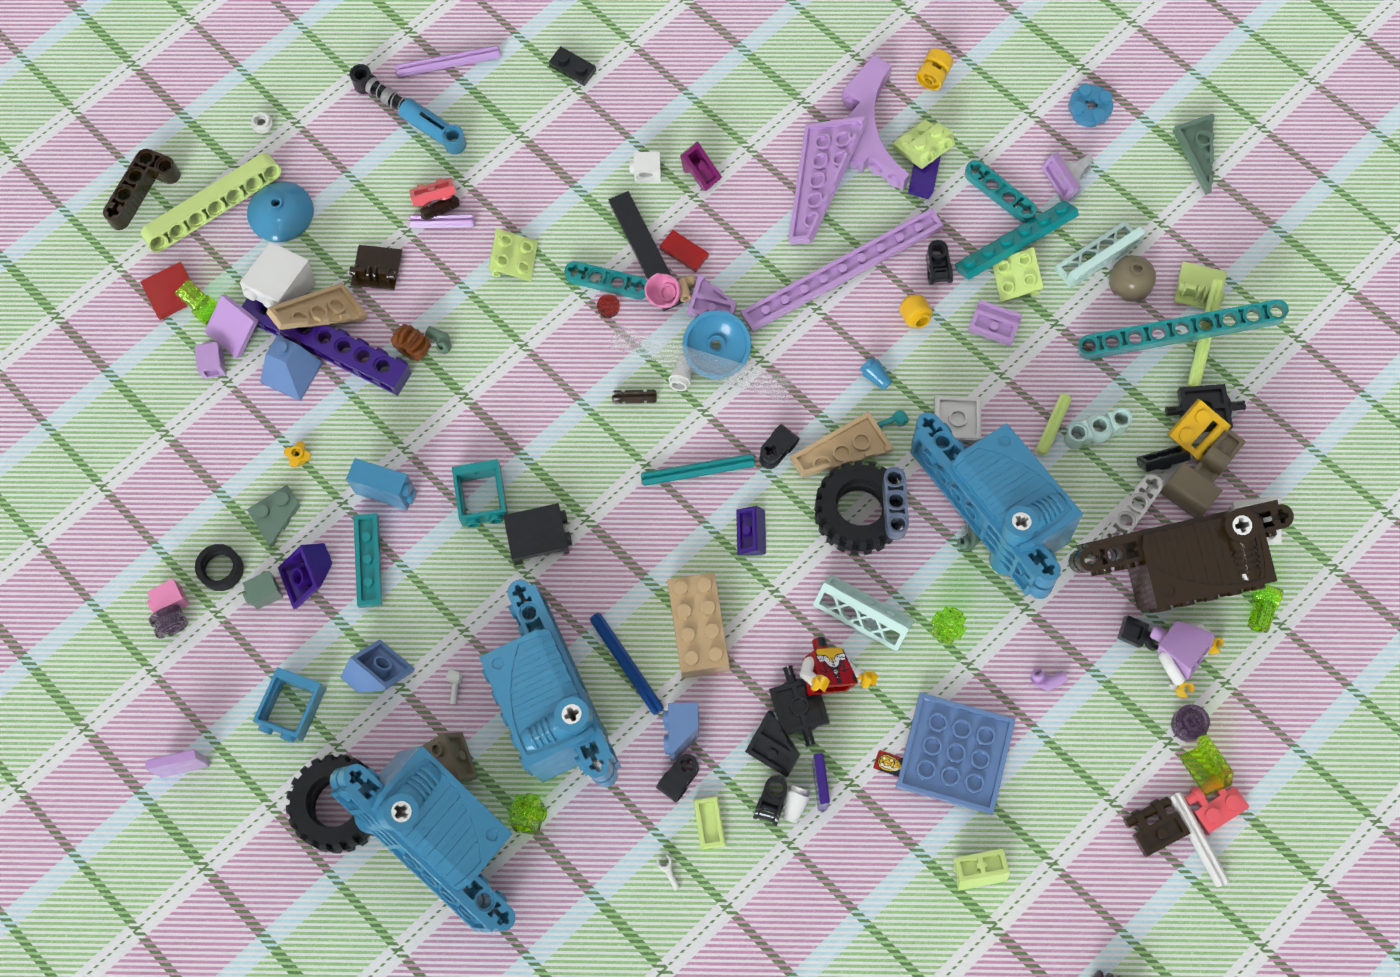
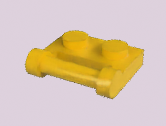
M1197 399L1167 435L1200 462L1207 449L1224 430L1228 431L1231 425L1203 401ZM1214 421L1217 425L1195 449L1192 446L1193 442Z

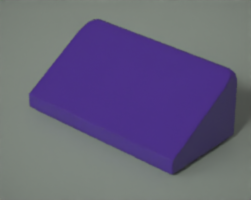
M941 155L923 169L913 164L908 194L925 199L931 197L934 192Z
M758 506L737 509V555L766 554L765 510Z

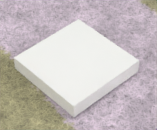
M935 395L934 414L943 423L948 424L953 436L957 440L966 443H976L981 440V397Z

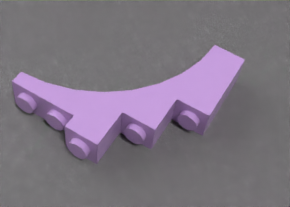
M874 54L843 89L842 93L844 105L851 110L853 109L846 119L866 116L869 120L848 166L854 170L857 169L861 173L868 167L873 174L880 175L892 187H897L903 191L908 185L910 174L899 166L886 151L875 123V103L881 89L890 78L891 65Z

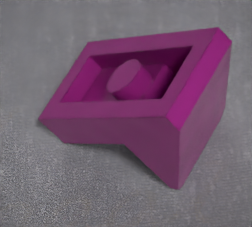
M695 142L680 155L684 173H691L703 191H707L722 178L699 142Z

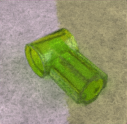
M188 279L174 294L191 309V312L203 324L207 325L217 302L210 296L205 295Z
M1265 584L1266 588L1253 592L1252 602L1254 603L1247 626L1253 631L1267 633L1270 630L1275 610H1277L1282 600L1283 590Z

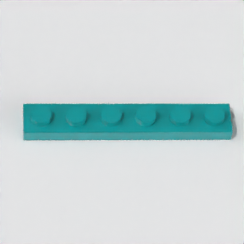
M1065 200L1057 203L1052 208L1038 214L1035 218L1021 224L1011 232L1002 235L992 243L983 246L980 250L964 257L955 264L956 271L970 280L1078 217V208Z

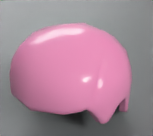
M654 274L647 280L644 287L646 298L651 304L659 308L672 307L679 301L682 293L680 283L669 274Z

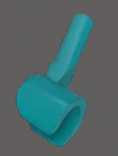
M898 410L892 417L877 422L879 427H883L896 421L898 426L901 427L909 422V417L904 411Z

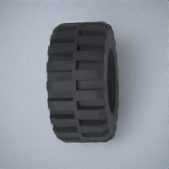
M855 461V464L850 466L849 462L841 465L840 470L835 467L830 471L829 477L825 476L821 481V486L817 490L815 500V522L819 524L818 530L822 536L826 535V541L831 546L834 543L838 545L837 550L844 552L845 549L851 550V555H858V551H863L864 555L872 553L873 549L880 551L884 549L886 543L890 544L893 541L885 532L882 491L883 477L887 470L885 467L882 466L881 469L875 467L876 463L869 462V465H862V461ZM890 477L888 481L892 484H897L898 479ZM852 491L867 492L879 501L882 507V514L876 522L869 525L851 524L838 511L839 499ZM898 500L889 501L893 507L901 506ZM895 522L891 524L893 529H901L902 525Z
M333 754L325 755L324 760L319 758L312 760L311 767L307 768L304 766L300 770L302 775L299 779L294 777L291 784L294 788L292 791L287 792L286 797L290 800V804L286 805V813L290 815L288 821L290 826L296 830L295 834L300 839L320 851H329L333 854H341L342 851L351 852L355 850L357 845L364 846L368 843L367 838L370 835H374L359 830L354 816L346 823L337 827H329L322 824L316 816V802L320 793L330 785V775L337 768L353 764H361L366 769L369 767L360 760L352 759L347 755L339 754L338 757H335Z

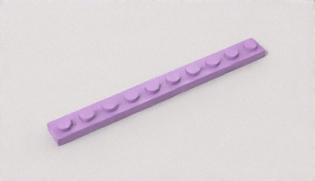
M931 208L743 309L740 315L751 332H754L943 229L944 225Z

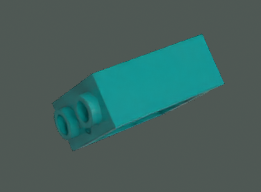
M498 459L452 467L458 516L462 526L474 528L478 527L480 523H501L504 519L503 515L508 514L501 466ZM495 476L500 509L467 515L462 482Z

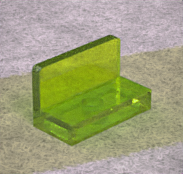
M1207 734L1198 737L1197 748L1180 755V760L1205 796L1232 785L1234 772Z

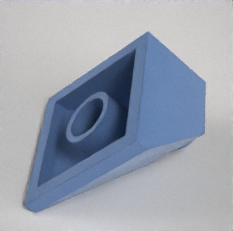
M277 335L265 355L260 382L301 401L323 362L297 343Z
M378 640L351 656L340 678L358 693L385 691L413 673L415 668L383 641Z

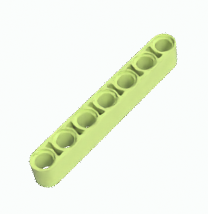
M259 154L145 225L141 230V236L152 251H163L275 181L281 175V168L270 154Z

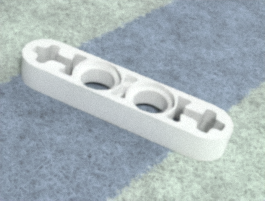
M1150 474L1143 478L1106 529L1101 539L1112 537L1116 530L1121 532L1119 535L1132 532L1163 488V482L1158 476ZM1153 482L1155 484L1154 488L1148 495L1144 494L1148 484ZM1135 498L1141 499L1144 502V508L1136 509L1132 505V500ZM1122 516L1129 517L1132 525L1130 527H1123L1119 522V518Z

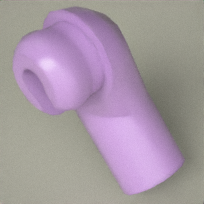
M1035 669L1031 673L1032 683L1045 690H1052L1068 682V678L1063 671L1052 676L1046 675L1041 669Z

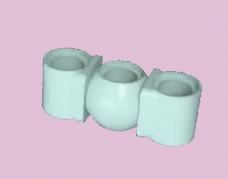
M1117 408L1113 412H1107L1106 415L1094 414L1087 418V420L1074 422L1068 428L1064 442L1070 449H1079L1083 445H1090L1091 442L1103 443L1110 437L1125 433L1132 422V414L1126 408ZM1115 419L1123 420L1124 424H1118ZM1093 426H1100L1103 432L1096 431ZM1072 433L1080 434L1081 439L1074 438Z

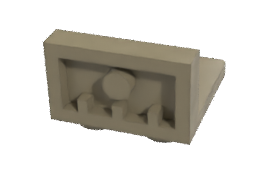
M463 732L443 733L422 745L459 782H469L478 778Z

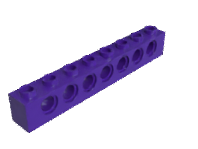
M247 298L242 305L246 311L259 320L256 325L257 327L275 336L279 335L297 343L308 352L397 396L412 374L408 363L400 357L395 359L389 356L382 348L377 347L374 349L361 338L356 340L350 337V334L343 329L338 328L336 330L331 328L329 324L279 330L270 317L265 315L268 308L263 303ZM306 329H311L310 332L303 334ZM331 338L327 343H322L324 339ZM350 347L347 352H341L344 348ZM370 357L366 362H360L362 358ZM382 367H389L387 371L380 372V369Z

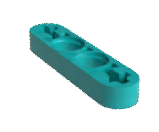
M978 160L970 161L967 164L965 178L1013 217L1023 223L1035 217L1037 212L1036 205L1002 177ZM976 169L979 170V173H974V174L971 173L972 170H973V171H975ZM995 181L998 187L990 189L986 186V182ZM1011 194L1014 196L1015 201L1006 202L1003 196ZM1022 210H1030V213H1022Z
M577 261L569 262L565 267V277L569 283L641 300L646 297L644 287L647 280L643 277ZM575 269H578L579 273H576L575 276H572L571 272H574ZM595 273L602 275V279L599 282H592L590 277ZM617 278L624 281V284L618 288L613 287L611 284ZM628 281H630L631 286H629V290H627ZM642 285L643 289L637 292L635 287Z

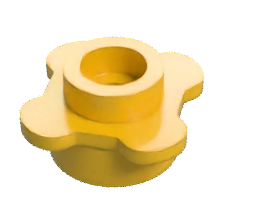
M298 441L293 447H287L284 450V455L289 458V465L291 467L303 465L311 458V454L306 451V445L302 441Z

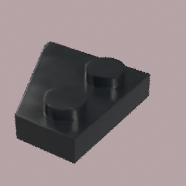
M769 710L745 752L783 776L788 777L799 759L800 753L774 713Z

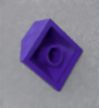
M325 543L300 545L278 567L293 609L300 607L322 586L332 566L331 557Z

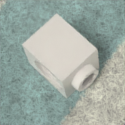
M660 151L633 152L634 161H629L630 174H634L635 182H661Z

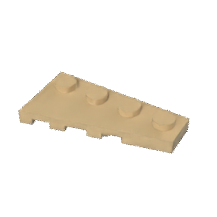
M343 283L268 307L266 312L279 330L365 321L368 316Z
M868 411L791 455L790 460L800 476L804 478L832 470L835 467H841L842 464L847 462L852 464L855 461H862L893 452L894 448Z

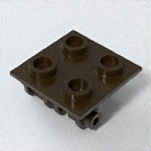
M359 245L355 265L350 266L349 274L352 275L350 285L395 290L403 250Z

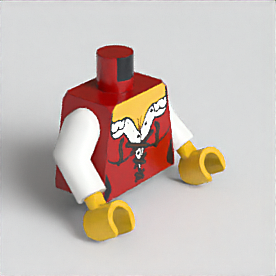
M818 637L811 641L814 650L803 658L800 677L806 681L808 695L846 692L858 684V682H861L863 688H868L870 684L872 686L876 685L878 675L873 671L864 672L855 667L847 658L842 648H828L825 637Z

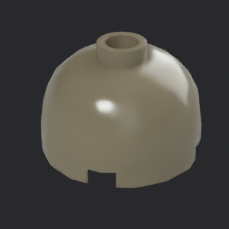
M1130 255L1123 257L1114 265L1109 275V286L1112 292L1123 297L1122 300L1129 302L1145 299L1151 293L1156 282V272L1153 265L1141 256Z

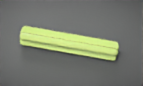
M1065 393L1060 394L1035 450L1037 454L1042 456L1048 454L1071 403V396Z

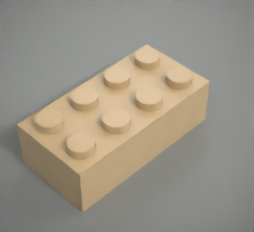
M715 572L667 579L682 679L729 672V660Z

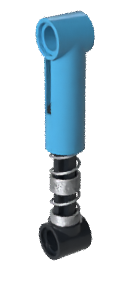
M357 64L351 68L349 75L354 89L358 93L376 95V98L385 105L391 106L393 110L397 109L398 115L402 119L445 146L448 153L460 154L465 150L466 141L463 131L459 126L449 124L411 98L400 97L394 89L385 87L384 83H380L379 79L371 74L370 68L367 65Z

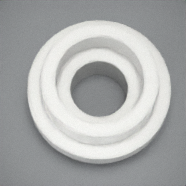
M263 112L254 114L251 119L252 129L259 134L270 131L273 126L272 118Z

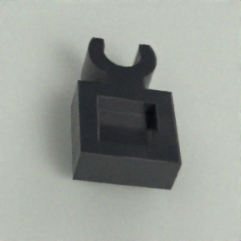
M1129 615L1125 616L1117 639L1137 648L1143 647V644H1145L1151 651L1158 650V645H1155L1153 639L1150 638L1149 624Z

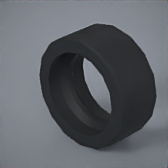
M214 544L206 547L199 553L195 561L197 578L207 588L214 591H225L233 588L243 575L244 565L241 557L231 547L224 544ZM218 555H226L233 563L230 574L219 581L210 579L206 573L209 561Z

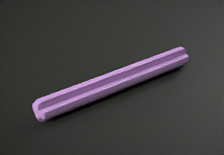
M495 45L397 64L395 70L398 77H404L500 58L501 54L499 46Z

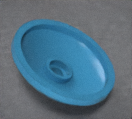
M274 182L254 194L248 205L247 218L252 230L262 239L270 242H286L297 238L309 227L313 218L314 208L309 194L299 185L291 182Z
M713 310L702 313L693 319L685 330L682 342L684 357L689 366L701 376L710 379L730 377L740 371L749 358L751 351L750 334L745 324L729 312ZM714 340L720 341L719 348L715 349L712 347Z

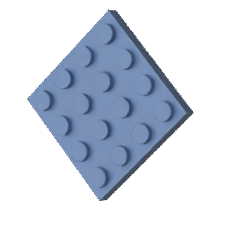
M920 692L896 788L993 815L1015 718Z

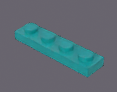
M377 513L353 515L358 608L383 606L379 516Z

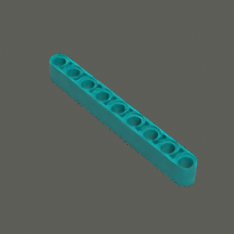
M1275 299L1089 334L1080 339L1078 353L1083 359L1092 360L1275 326L1285 320L1289 307L1283 300ZM1270 309H1280L1282 312V316H1273L1270 312ZM1253 312L1257 314L1258 320L1250 321L1246 314ZM1231 317L1234 319L1235 324L1232 326L1225 325L1223 318ZM1207 321L1210 323L1211 329L1203 330L1200 328L1199 323ZM1177 326H1185L1188 332L1186 334H1178L1175 328ZM1161 330L1165 336L1161 339H1156L1153 337L1152 332ZM1137 334L1141 337V341L1139 343H1132L1129 340V336ZM1108 339H1115L1118 345L1111 348L1105 342ZM1086 343H1092L1095 349L1091 352H1086L1082 346Z

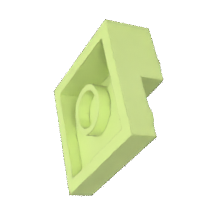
M925 119L892 144L896 152L923 169L953 147L955 142L951 130L939 122L933 125Z

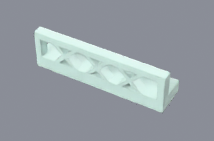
M1125 220L1056 265L1054 270L1068 287L1072 289L1139 245L1146 232L1141 227L1133 230ZM1124 229L1128 235L1120 240L1116 239L1119 231ZM1104 242L1112 244L1105 250L1099 251V245ZM1084 254L1095 255L1085 263L1081 262ZM1067 265L1077 267L1069 272V274L1063 270Z
M832 574L823 583L813 606L896 652L915 621ZM827 593L834 597L836 605L829 606L823 603L821 600L824 594ZM850 606L854 608L857 616L850 618L845 615L843 607ZM872 618L876 620L878 628L870 629L866 626L864 619ZM892 629L901 635L897 642H894L887 638L885 631Z

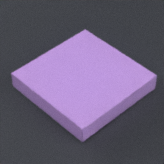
M225 294L221 295L204 332L235 358H239L242 356L259 320Z
M194 749L145 761L146 770L161 778L210 767L209 758Z

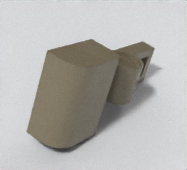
M1230 429L1228 431L1224 430L1194 469L1183 462L1160 493L1193 518L1202 517L1223 491L1214 484V481L1246 441Z

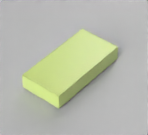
M718 796L693 800L701 850L725 847Z

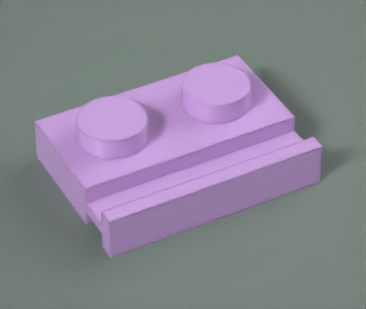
M979 300L968 332L1011 346L1022 314Z

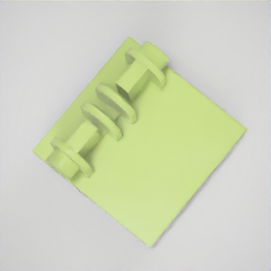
M496 228L488 268L492 272V276L500 277L504 273L531 282L538 241Z
M1034 247L1015 253L992 266L1001 303L1029 293L1032 297L1039 296L1040 291L1044 288Z
M1182 261L1174 302L1205 309L1212 281L1214 279L1225 281L1227 271ZM1225 293L1222 295L1221 302L1224 301Z

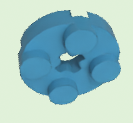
M1082 84L1071 95L1068 104L1069 113L1071 111L1074 121L1085 127H1096L1097 124L1105 123L1113 110L1112 93L1100 86ZM1086 103H1093L1096 107L1089 109Z

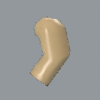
M685 275L678 280L681 286L680 300L682 302L691 300L689 288L696 285L694 276L686 277Z

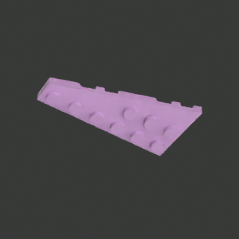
M866 116L805 124L788 239L792 245L813 242L869 121Z

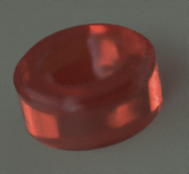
M610 294L601 296L597 302L599 314L605 318L616 316L620 310L619 300Z

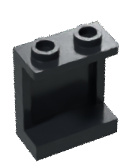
M559 503L503 515L514 566L524 564L523 560L561 551H564L565 554L569 553L568 546H572L570 532H565L564 524H568L566 511L560 509Z

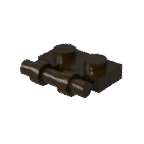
M1167 796L1161 800L1155 799L1151 801L1150 805L1142 810L1136 809L1130 813L1129 817L1123 819L1127 828L1137 825L1141 830L1132 836L1145 858L1191 834L1178 811L1171 815L1167 814L1165 809L1172 805ZM1156 814L1159 821L1149 826L1146 819Z

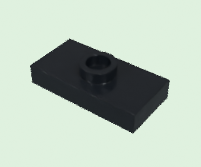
M1179 445L1142 455L1136 459L1137 465L1144 471L1149 472L1156 469H1169L1172 465L1190 461L1191 457L1190 452Z

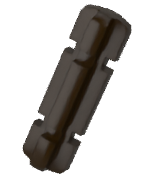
M452 195L447 200H440L430 204L429 207H423L420 209V216L427 221L434 218V216L436 217L451 209L458 208L460 206L459 198Z
M648 389L647 392H643V390H625V392L614 390L612 391V402L614 404H622V401H625V404L644 403V401L655 403L657 401V392L654 389Z

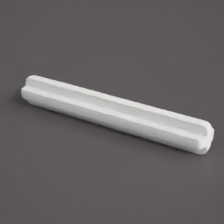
M1177 792L1171 795L1169 799L1175 812L1178 811L1191 833L1188 836L1215 886L1220 887L1227 884L1229 878L1183 794Z

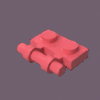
M439 178L434 183L427 185L419 184L417 188L409 190L413 206L418 205L420 207L429 205L433 200H447L453 194H456L452 178L444 180Z
M1226 772L1208 778L1207 783L1200 787H1194L1190 790V794L1184 797L1189 806L1196 802L1200 807L1193 814L1207 835L1249 808V805L1235 786L1227 791L1224 788L1223 784L1230 780ZM1214 790L1218 797L1208 803L1205 796Z

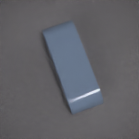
M890 467L884 473L882 482L885 532L890 539L900 540L906 535L909 526L906 476L901 468ZM896 477L900 483L892 484L888 481V478ZM898 500L901 506L893 507L889 501ZM895 522L900 523L903 529L895 530L891 527V524Z

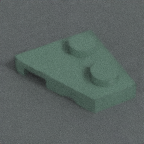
M286 485L251 506L247 511L268 545L273 547L276 543V538L282 529H286L290 523V518L296 514L301 505L291 489Z

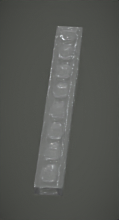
M615 325L609 344L610 348L783 401L786 399L792 380L785 376L619 325Z

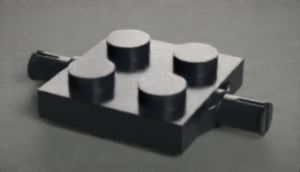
M1225 384L1180 387L1177 390L1179 405L1165 407L1166 417L1180 415L1181 418L1197 399H1200L1231 425L1229 428L1231 430L1233 428L1232 411L1245 410L1246 404L1244 400L1231 402L1227 395ZM1212 421L1203 432H1211L1217 424Z
M790 665L788 668L786 666L783 668L787 682L781 686L769 689L777 720L788 736L803 734L806 748L811 745L815 746L816 743L812 731L817 727L830 724L822 695H808L806 681L796 679L793 666Z

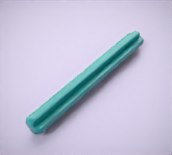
M746 454L641 473V481L643 486L751 468L755 466V459L753 454Z

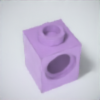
M207 341L202 343V345L194 346L197 371L203 379L226 375L224 352L218 342Z

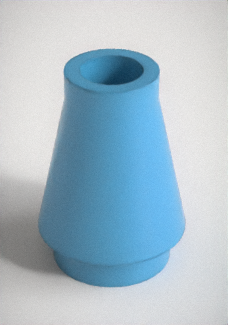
M871 357L860 368L863 372L862 375L879 386L883 391L893 382L879 359L876 360L874 357Z

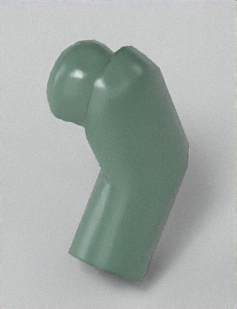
M429 326L425 336L436 340V349L439 353L447 354L452 347L448 333Z
M968 525V534L963 538L960 537L957 544L962 551H970L981 540Z

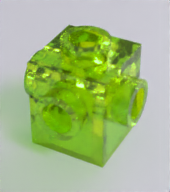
M945 606L942 612L937 611L931 621L934 624L931 633L939 641L952 645L955 638L960 640L967 627L964 626L967 618L957 608Z
M516 794L514 803L509 808L508 823L516 833L539 835L542 822L545 821L547 816V809L539 796L535 794Z

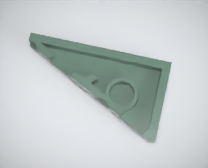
M1214 114L1175 126L1173 129V133L1206 195L1212 192Z

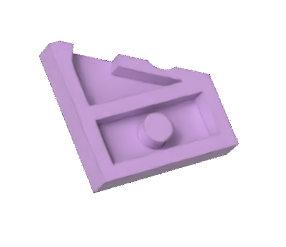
M699 274L688 306L687 315L697 317L702 313L713 310L726 311L734 315L737 303L729 296L724 295L722 290L716 285L712 286L706 281L705 276Z

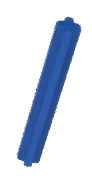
M596 613L590 618V622L652 714H659L664 709L662 703L602 614Z

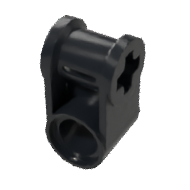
M934 240L929 244L926 253L929 285L945 281L952 283L953 270L950 263L948 246L942 240ZM933 251H938V252H940L942 255H941V256H936V255H934L932 252H933Z
M780 424L760 449L759 462L761 466L766 469L777 467L785 456L795 448L800 437L783 424Z
M691 754L681 755L670 770L664 774L656 788L677 803L699 772L696 758ZM691 761L693 769L691 771L687 769L684 772L682 764L684 762L688 764Z
M771 776L767 779L762 795L757 803L753 819L761 818L772 822L773 826L777 827L787 792V783L784 778ZM771 783H781L783 791L777 795L769 791Z

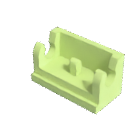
M1003 849L954 858L953 871L957 876L958 891L1006 882L1008 880L1010 871Z

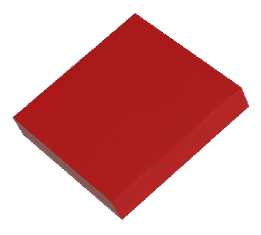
M181 262L140 281L159 320L200 301Z

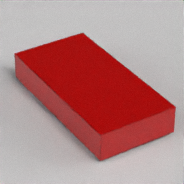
M674 230L670 232L660 245V250L694 272H697L709 257L707 251Z

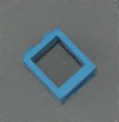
M277 667L253 722L259 725L258 730L272 735L274 731L280 733V738L288 742L294 743L295 739L303 742L327 688L317 681ZM284 683L313 693L296 731L268 721Z

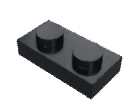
M561 46L549 60V67L583 86L587 84L596 72L595 65Z

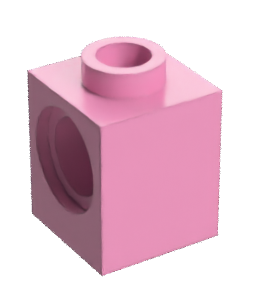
M174 579L147 591L150 598L147 603L153 613L157 612L163 618L189 605L181 585Z

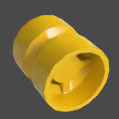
M930 49L916 74L917 82L929 90H939L954 62L950 54L941 49Z

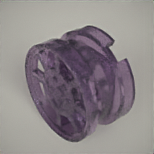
M180 605L166 606L149 617V623L152 627H155L154 633L157 638L163 639L166 634L169 637L173 636L187 627L188 621L185 616H182L183 611Z
M1194 704L1183 706L1171 719L1173 733L1177 738L1185 742H1194L1207 733L1210 726V718L1207 712L1202 707Z

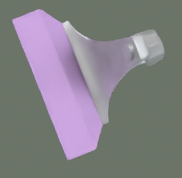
M1054 153L1050 155L1041 168L1062 201H1070L1081 188L1080 176L1091 171L1090 163L1094 159L1091 154H1088L1076 162H1068L1062 159L1059 153Z

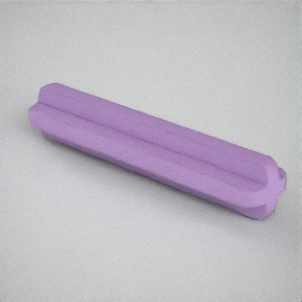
M441 214L427 221L422 219L420 215L409 216L411 228L473 227L475 224L473 214Z

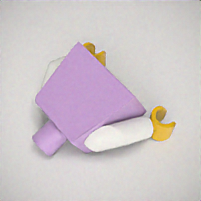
M1175 621L1169 631L1156 625L1150 634V638L1160 643L1157 656L1170 679L1175 685H1178L1176 687V694L1180 698H1188L1184 688L1189 693L1195 690L1192 683H1185V679L1189 680L1208 652L1212 655L1218 654L1221 650L1217 647L1224 645L1222 638L1214 639L1215 634L1200 622Z

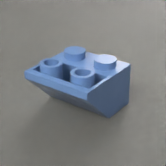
M698 702L668 703V710L663 711L664 729L668 730V735H664L665 755L669 754L670 761H676L699 737Z

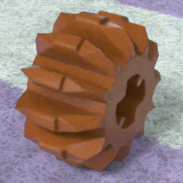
M403 324L396 329L390 339L393 347L398 352L414 361H419L426 356L431 347L430 341L424 336V333L407 324Z

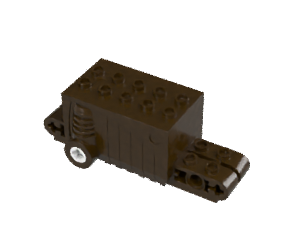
M1273 500L1076 545L1077 550L1070 555L1068 563L1074 572H1091V577L1111 573V567H1114L1115 571L1128 569L1137 609H1149L1150 613L1171 610L1170 605H1173V608L1190 606L1195 604L1194 600L1196 602L1212 601L1219 599L1218 595L1220 597L1242 594V590L1243 592L1266 588L1265 584L1276 582L1277 577L1266 537L1277 535L1276 530L1289 527L1293 522L1294 513L1289 506L1278 504V500ZM1265 517H1272V521L1264 522L1263 520ZM1108 551L1111 554V559L1108 557ZM1093 557L1094 561L1085 563L1084 558Z

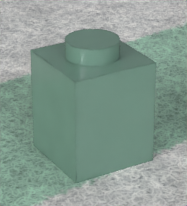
M270 571L243 582L245 591L242 594L248 605L252 604L256 609L283 598L276 578Z

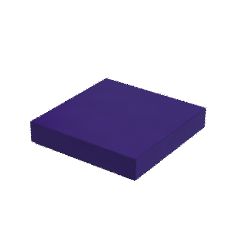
M817 753L813 755L812 759L818 811H826L830 798L823 753Z

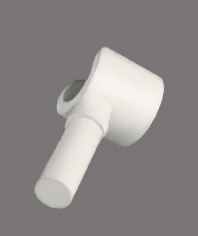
M450 669L446 676V682L452 683L450 704L456 705L457 689L462 681V674Z
M666 855L669 861L667 866H661L658 859L656 863L659 870L665 872L674 891H676L680 887L673 875L671 858Z

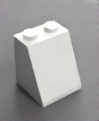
M269 242L240 281L244 296L252 301L257 300L263 303L267 308L303 296L316 285L308 259L272 242Z

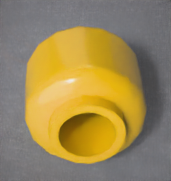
M917 294L905 297L899 308L902 318L911 328L925 327L930 322L933 314L926 298Z

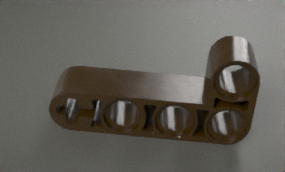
M147 148L140 150L136 154L103 209V215L113 229L123 230L130 224L155 180L166 184H174L180 179L181 173L173 159Z

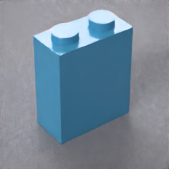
M354 458L346 480L356 495L404 510H408L409 505L414 503L416 489L407 474Z

